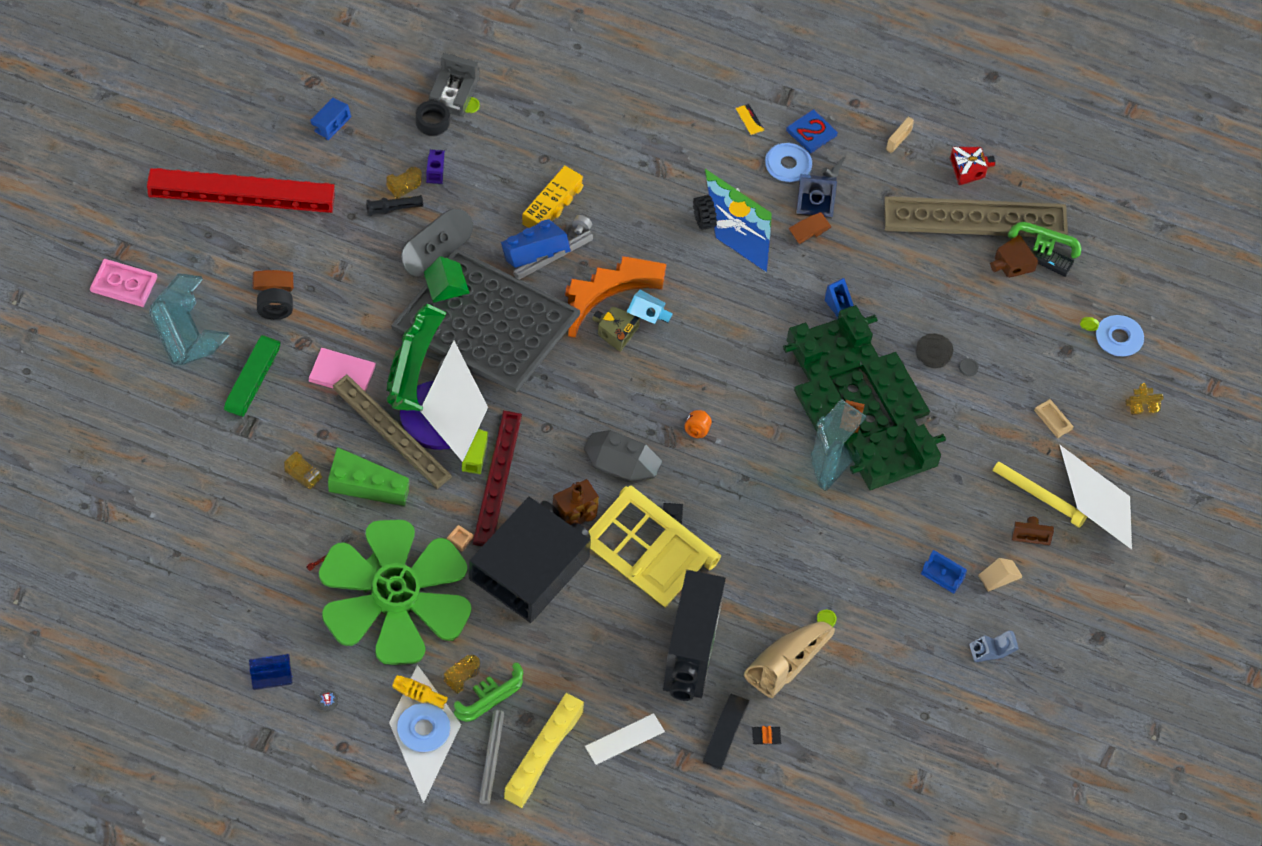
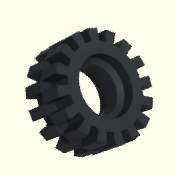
M710 195L695 197L693 199V209L699 229L704 230L716 227L717 213H715L716 209Z

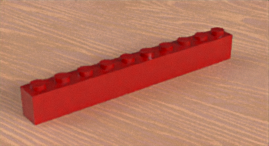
M150 168L147 182L148 197L326 213H333L335 184L293 181L290 179L280 180L254 176L246 177Z

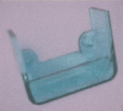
M178 273L150 306V317L171 362L176 365H184L212 355L229 336L228 332L207 329L199 334L190 315L191 310L196 304L193 290L203 280L202 276Z
M842 399L826 417H821L818 421L814 449L811 453V461L818 486L824 491H827L853 462L843 444L867 417Z

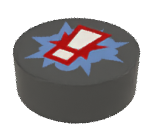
M325 690L319 694L318 706L321 710L332 711L337 707L338 696L335 692Z

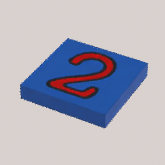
M815 110L810 111L789 125L786 130L810 154L835 138L838 133Z

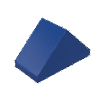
M844 278L828 285L824 301L837 318L840 310L854 306Z

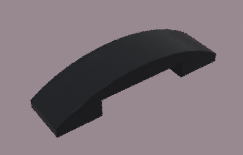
M730 694L710 740L703 763L722 770L750 700Z

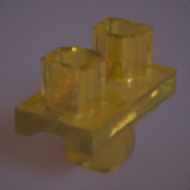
M1141 383L1139 389H1134L1133 391L1134 395L1140 396H1130L1129 399L1125 400L1126 406H1130L1132 415L1143 413L1142 404H1148L1149 413L1160 412L1161 401L1164 397L1163 394L1148 395L1153 393V388H1147L1145 383Z

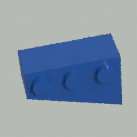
M549 219L542 220L539 224L526 228L523 232L510 236L507 240L501 242L505 260L514 268L537 262L536 258L548 255V258L554 257L553 253L565 250V253L571 252L566 232Z

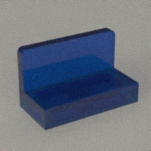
M289 654L249 659L253 690L291 685L293 683Z

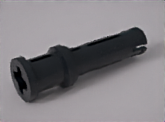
M421 195L390 200L385 197L375 201L366 200L368 216L376 213L387 214L392 210L423 207Z

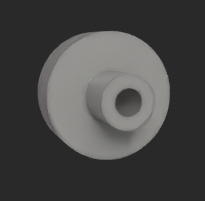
M577 215L572 222L575 228L574 232L580 235L590 230L592 226L591 220L583 215Z

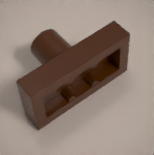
M1034 516L1029 517L1027 523L1015 521L1012 541L1051 545L1054 526L1039 525V519Z

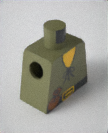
M611 307L607 314L597 310L592 318L593 321L599 323L598 335L620 352L640 325L639 317L616 307Z

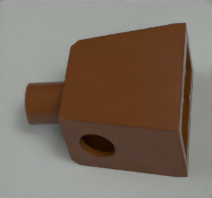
M1018 235L997 249L995 261L990 263V267L993 272L1002 270L1010 278L1034 272L1038 260L1021 235Z

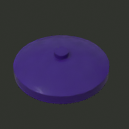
M434 381L425 382L417 386V400L420 406L423 405ZM400 410L402 428L422 447L432 450L450 448L420 411Z

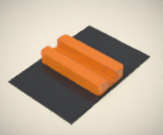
M752 727L753 745L781 744L780 727Z

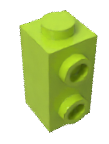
M477 430L462 462L463 472L481 474L488 442L487 431Z

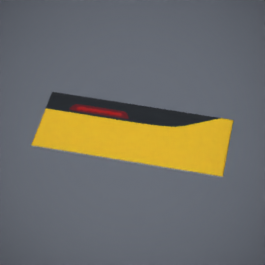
M750 104L735 108L750 135L764 131Z

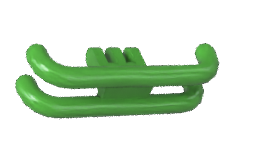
M1028 222L1015 224L1008 233V237L1011 239L1016 237L1019 231L1037 235L1033 250L1037 251L1038 246L1041 245L1040 253H1044L1045 248L1048 247L1047 255L1051 256L1055 241L1070 246L1073 259L1081 255V244L1076 238Z
M517 662L512 665L514 669L512 672L513 678L501 686H498L490 676L486 678L489 686L484 681L479 683L483 690L478 685H475L473 690L480 700L471 706H464L459 701L455 702L454 715L464 722L475 720L517 692L523 684V669L521 665Z

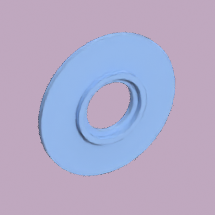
M782 143L768 151L765 165L768 172L774 178L784 182L799 181L800 174L808 175L810 173L812 159L803 147L793 143ZM787 156L793 157L797 164L794 168L788 169L781 165V159Z
M1112 315L1099 323V328L1096 330V339L1101 348L1107 353L1126 357L1137 353L1144 343V333L1140 325L1133 319L1122 315ZM1117 329L1124 330L1128 334V339L1125 342H1117L1113 339L1112 332Z
M427 703L416 704L407 708L401 714L397 724L398 736L405 746L414 751H433L446 742L450 733V722L446 713L439 707ZM420 720H428L433 725V729L428 735H420L415 731V724Z

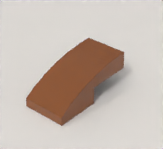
M821 212L796 223L789 230L800 245L813 235L818 237L830 229L831 225Z
M281 270L254 271L253 289L263 291L270 288H279L291 292L294 288L293 272Z

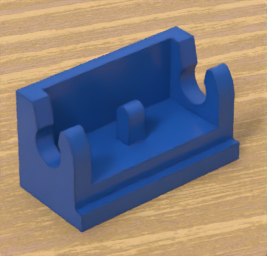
M332 98L310 120L313 126L318 127L314 131L330 140L351 118L349 106Z
M933 550L928 562L926 561L923 566L921 575L955 594L964 581L967 569Z

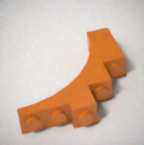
M622 256L621 263H617L616 271L597 267L596 274H592L591 282L572 279L571 285L566 287L565 296L568 297L569 305L580 310V315L569 328L568 336L576 338L578 329L586 315L604 299L631 289H662L666 264Z

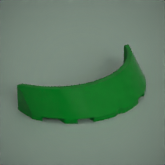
M426 304L418 310L414 316L413 325L405 331L401 339L402 345L396 351L387 381L386 391L390 392L387 402L392 405V408L396 410L423 411V406H420L417 400L419 373L430 342L446 316L445 311Z

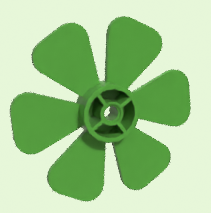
M406 520L374 521L366 528V540L381 566L378 571L354 547L347 543L333 545L319 570V579L327 587L371 591V595L328 603L322 611V619L340 644L352 646L362 639L381 612L386 614L376 644L375 654L380 662L387 665L418 663L425 655L426 648L408 614L411 610L439 638L446 641L459 637L471 613V604L463 596L419 592L420 588L462 580L467 573V563L449 540L437 538L429 543L412 568L405 565L415 534L414 527ZM394 587H396V588H399L400 590H399V591H394V590H392V589H393Z

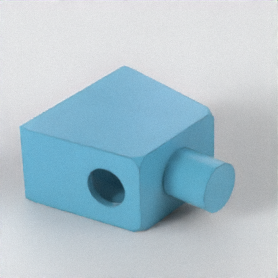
M639 290L634 295L627 310L628 313L653 324L659 319L669 323L673 313L664 309L665 302L642 290Z

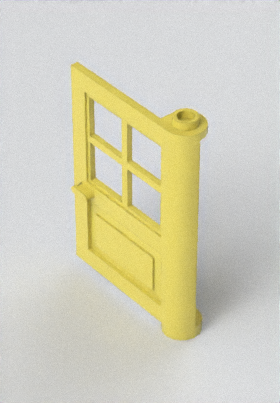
M632 485L629 487L625 486L620 491L616 501L588 531L591 536L590 549L664 608L682 590L686 569L698 571L704 565L708 570H712L721 558L719 553ZM629 503H632L646 514L632 531L616 520ZM649 517L665 529L651 546L635 535ZM612 522L628 534L614 551L598 540ZM631 538L647 549L633 567L617 555Z

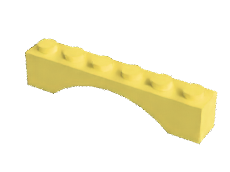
M568 693L564 695L505 787L504 799L523 808L552 754L582 715L583 701Z

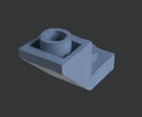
M1011 630L994 639L984 635L969 644L975 662L1004 658L1019 649L1015 634Z

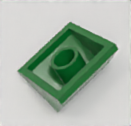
M439 256L424 271L433 303L469 294L459 262Z

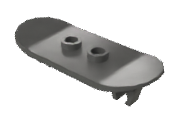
M450 209L406 242L402 248L401 261L407 273L413 277H421L424 275V271L439 256L446 258L455 249L463 245L473 232V222L469 214L461 209Z

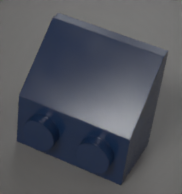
M800 174L796 213L815 215L822 212L826 217H833L837 178Z

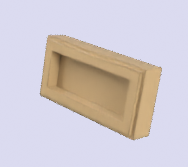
M908 117L888 139L887 151L890 153L894 152L910 134L914 123L912 118Z
M1051 399L1035 407L1034 411L1057 438L1073 429V425Z

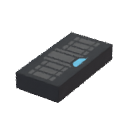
M1040 246L1035 254L1038 260L1037 264L1066 277L1074 264V260L1053 250L1051 256L1047 255V247L1044 253H1040Z

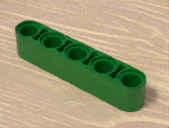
M264 335L260 336L225 402L224 411L241 417L245 416L279 351L280 341Z

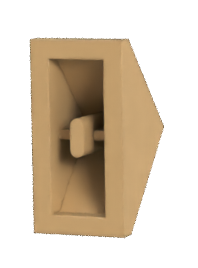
M998 558L979 574V578L989 592L1022 578V574L1013 560Z

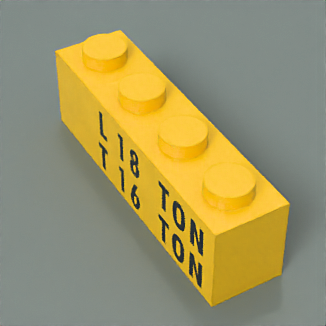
M564 166L522 214V225L531 228L542 220L549 219L553 221L555 217L558 218L562 213V209L572 202L573 196L581 192L583 176Z

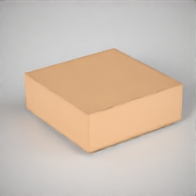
M458 525L446 539L462 552L473 540L474 535Z

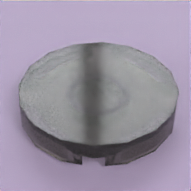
M933 333L920 338L915 352L918 360H921L925 366L942 368L952 360L954 349L948 338Z

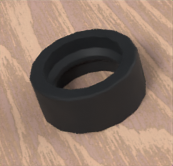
M429 100L418 106L416 110V126L418 130L426 135L436 136L448 129L450 125V111L444 103ZM436 112L443 116V120L436 124H430L425 122L422 116L426 113Z
M270 288L258 294L257 312L260 316L266 319L279 320L292 314L293 297L288 291ZM270 303H280V305H269V304H270Z

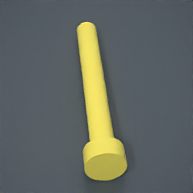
M998 461L994 466L993 471L1070 517L1071 523L1080 528L1087 519V516L1076 507Z

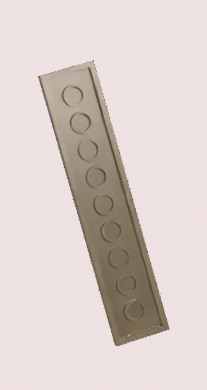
M906 197L884 198L885 231L1008 236L1011 227L1015 224L1028 222L1068 235L1066 204ZM1025 231L1018 232V235L1024 237H1037V235Z

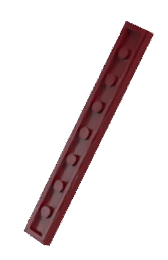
M503 410L473 538V545L483 546L496 532L522 420L521 413Z

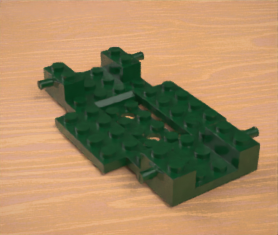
M857 305L840 310L838 319L810 329L806 322L790 327L786 340L788 344L783 345V350L785 353L793 351L809 382L795 386L794 391L826 450L845 445L855 463L854 466H850L851 473L860 472L868 489L871 491L937 467L942 454L936 444L945 442L946 437L944 434L932 437L924 424L918 426L915 420L929 415L930 410L897 352L879 357L871 344L873 333L868 325L877 322V316L874 314L865 318ZM862 372H865L868 380L870 381L881 403L883 404L885 410L891 418L893 426H890L889 419L884 415L883 411L881 410L880 403L876 401L875 397L873 396L872 389L867 385L866 381L864 380ZM855 385L858 391L850 392L847 387ZM846 400L865 404L858 433L839 429ZM866 415H872L875 418V421L871 423L867 422L864 419V417Z

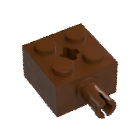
M585 479L581 482H576V484L573 483L571 487L554 494L552 505L558 510L559 517L571 525L573 522L582 524L592 521L597 516L599 496L588 479Z

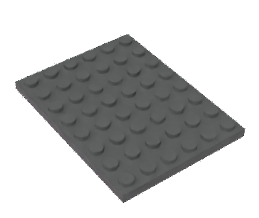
M455 249L448 259L460 263L469 294L433 303L426 284L391 325L392 330L404 335L405 331L413 325L415 314L426 304L445 311L446 316L435 332L428 348L442 356H446L453 341H455L468 369L517 393L579 317L580 310Z

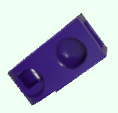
M430 149L426 183L443 184L445 150Z

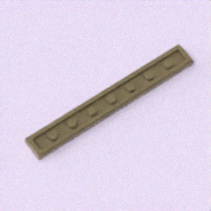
M346 374L333 385V389L437 490L452 478L451 474L350 376Z

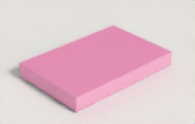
M104 259L90 286V292L144 307L156 282L157 274Z
M321 348L309 376V382L333 388V385L347 374L366 392L376 363Z

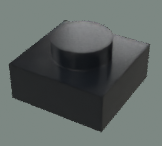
M663 503V510L682 524L683 504Z

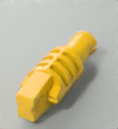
M397 675L392 684V688L403 695L421 703L429 702L441 709L445 707L444 704L448 700V697L432 691L430 686L410 678Z

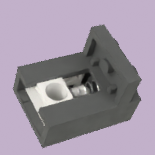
M443 52L441 70L431 90L429 100L442 102L448 107L451 114L463 117L479 81L480 68H478V62Z

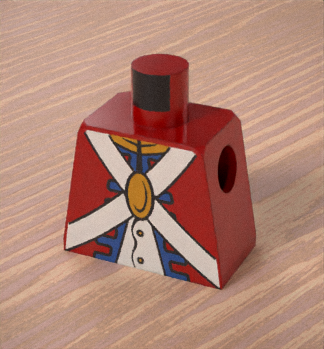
M952 147L950 160L958 185L985 178L988 167L995 166L994 156L984 157L981 147Z

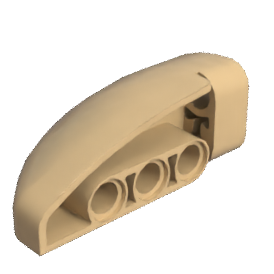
M816 622L779 638L765 649L745 670V679L767 697L773 698L786 683L791 682L827 643L834 635L835 628L826 622Z

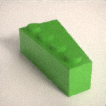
M337 447L328 478V490L332 493L405 506L409 492V478Z

